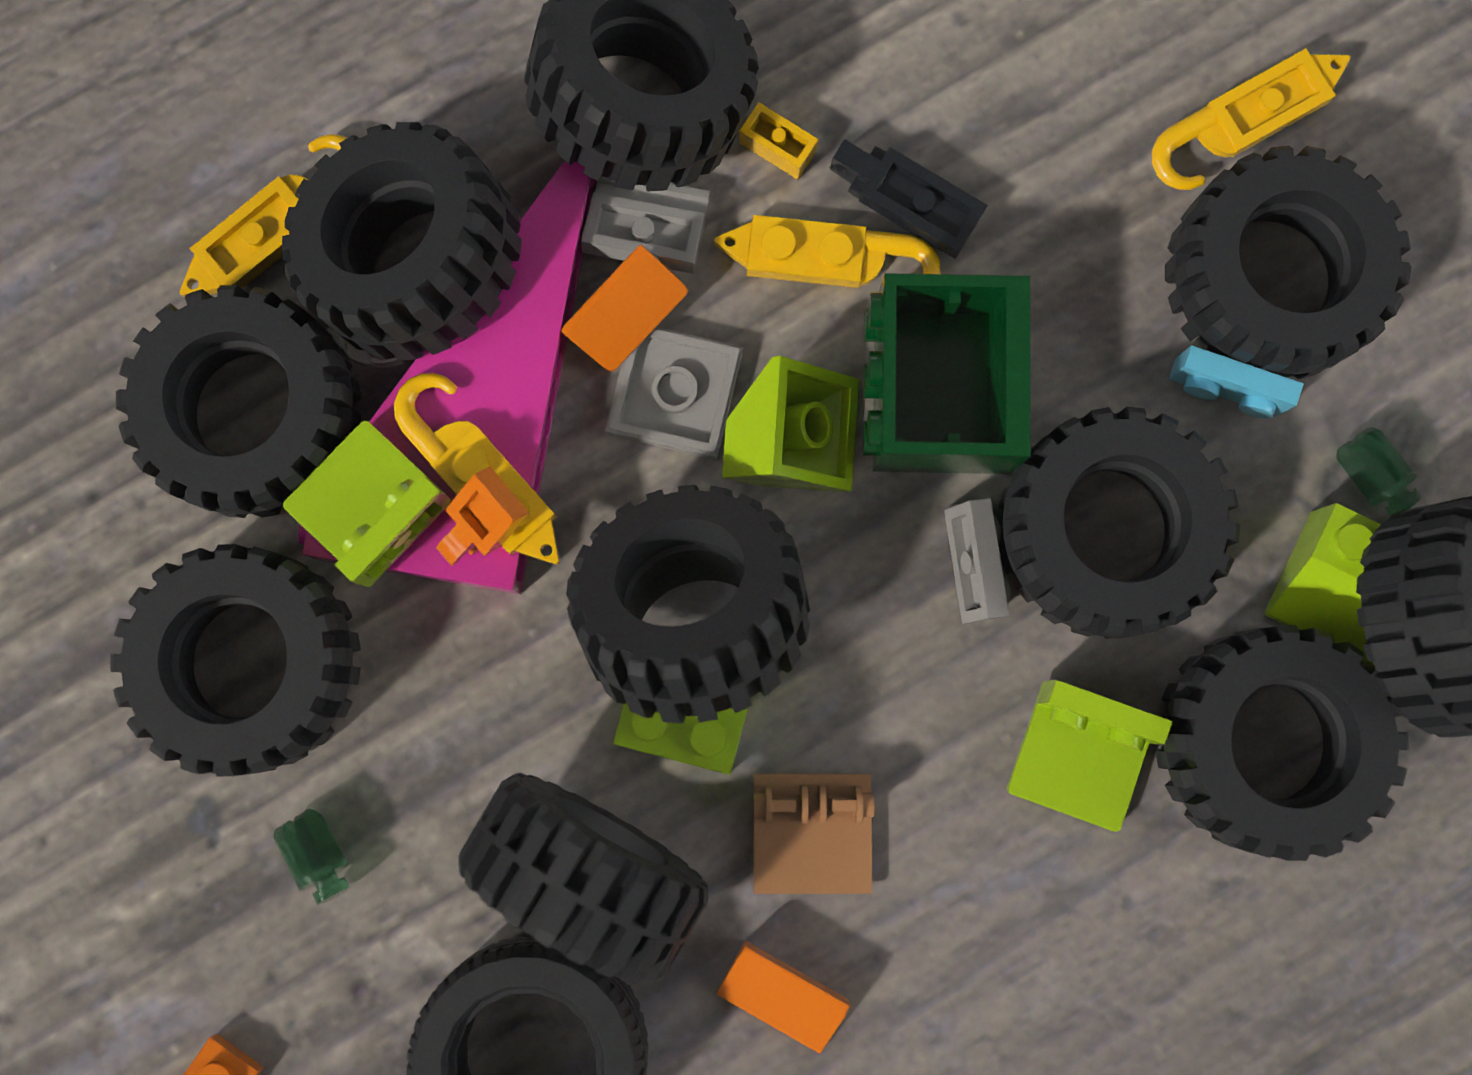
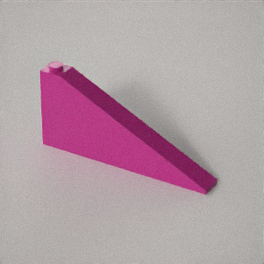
M566 161L562 163L521 218L519 233H516L522 239L519 261H512L511 263L516 274L510 289H502L497 299L501 302V305L492 317L485 314L475 324L479 330L465 340L459 336L450 341L452 345L450 349L434 355L428 350H424L423 357L414 361L369 421L452 500L457 494L402 433L395 420L394 402L398 390L408 379L422 373H436L450 379L457 386V391L454 394H448L442 389L434 387L419 393L415 401V409L419 416L433 432L457 421H468L474 424L539 496L568 337L564 335L561 329L573 314L584 254L581 248V238L597 180L584 174L585 167L576 161L572 165ZM444 510L385 571L521 594L528 556L518 552L511 556L501 545L500 548L486 556H483L480 551L472 556L467 552L457 564L451 566L436 549L439 542L457 524ZM299 524L298 540L300 544H304L302 555L332 563L339 561Z

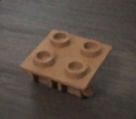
M753 774L754 894H872V817H874L875 802L874 793L871 792V774Z

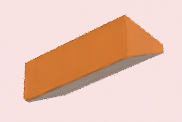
M640 245L567 321L561 331L603 368L613 372L681 302L689 290L662 261L643 245Z
M744 940L716 992V995L821 1054L851 1007L849 999L746 940Z

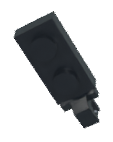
M844 139L831 161L830 170L851 183L848 192L858 198L860 203L917 237L924 239L954 259L957 258L988 206L889 147L888 151H885L875 146L869 154Z

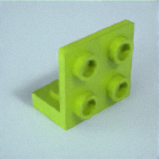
M362 421L284 501L283 507L339 560L335 566L350 581L370 588L453 500L371 423Z
M1058 680L1042 681L1007 785V792L1110 831L1118 832L1122 828L1149 744L1165 745L1172 721Z

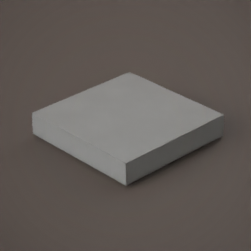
M656 327L621 365L605 429L606 434L718 460L744 347Z

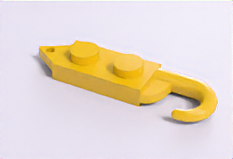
M1305 48L1210 101L1206 107L1168 127L1157 137L1152 148V166L1157 177L1167 186L1177 190H1192L1202 186L1205 183L1203 175L1187 177L1180 175L1174 170L1170 159L1175 149L1197 138L1214 155L1233 158L1327 105L1336 96L1333 89L1351 58L1350 55H1313ZM1331 64L1335 65L1337 69L1332 68Z
M336 134L322 135L308 144V149L314 153L325 148H333L339 151L341 149L339 143L347 138ZM291 174L281 178L278 176L189 249L193 252L194 256L179 294L185 298L186 294L204 289L210 295L217 294V289L220 285H239L243 289L281 258L282 236L289 235L284 222L289 207L296 206L298 198L295 192L302 180L306 178ZM198 282L197 288L192 289V285Z
M753 215L752 222L714 238V245L747 269V276L859 288L860 286L869 285L877 278L883 267L885 255L914 258L922 265L924 274H941L938 255L935 249L924 239L911 234L866 230L864 226ZM728 240H733L735 242V245L729 247L725 244V242Z
M422 373L408 379L398 390L394 402L395 420L402 433L456 494L461 491L475 473L490 466L529 512L527 517L502 544V547L511 556L518 552L559 565L560 557L553 526V520L557 516L481 430L468 421H457L433 432L416 412V398L425 389L432 387L440 388L448 394H454L457 391V386L446 376L436 373ZM545 546L552 547V553L549 556L542 554Z

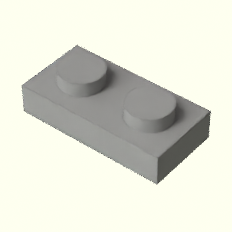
M991 498L969 500L944 510L962 624L1010 616L1008 608L1010 584L1006 574L1002 571L998 546L1001 540V528L997 517L993 514Z

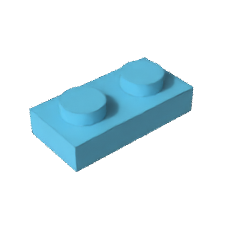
M1193 345L1175 358L1169 376L1170 380L1184 384L1183 390L1192 396L1207 400H1215L1219 396L1239 403L1238 409L1241 412L1263 419L1273 418L1274 415L1278 416L1297 406L1304 384Z

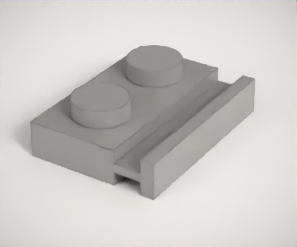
M601 177L600 182L597 181L595 192H593L582 234V253L625 261L638 246L643 245L670 270L694 274L705 226V218L710 204V191L686 186L676 187L675 184L671 183L668 189L664 191L647 192L646 185H635L634 190L616 188V181Z

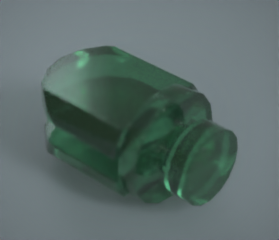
M1367 427L1358 433L1354 440L1347 441L1336 451L1337 461L1363 495L1367 497L1366 500L1371 506L1378 505L1386 500L1388 505L1385 507V510L1391 516L1397 512L1410 509L1422 499L1416 488L1409 490L1406 487L1417 478V474L1381 430Z
M308 808L294 817V821L288 820L275 829L273 834L274 840L299 891L315 886L317 891L312 896L316 904L321 905L350 889L346 878H338L337 873L348 867L349 863L346 857L343 856L324 817L319 812Z

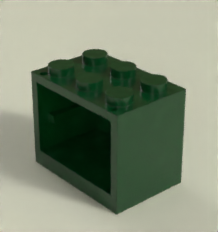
M884 273L879 291L870 292L868 307H865L864 342H874V351H869L868 364H864L863 398L873 399V410H868L867 421L863 423L862 450L863 456H873V472L1011 474L1030 457V276Z

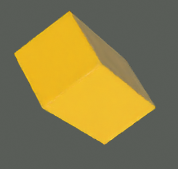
M760 102L757 103L739 130V143L797 180L817 152L819 139Z

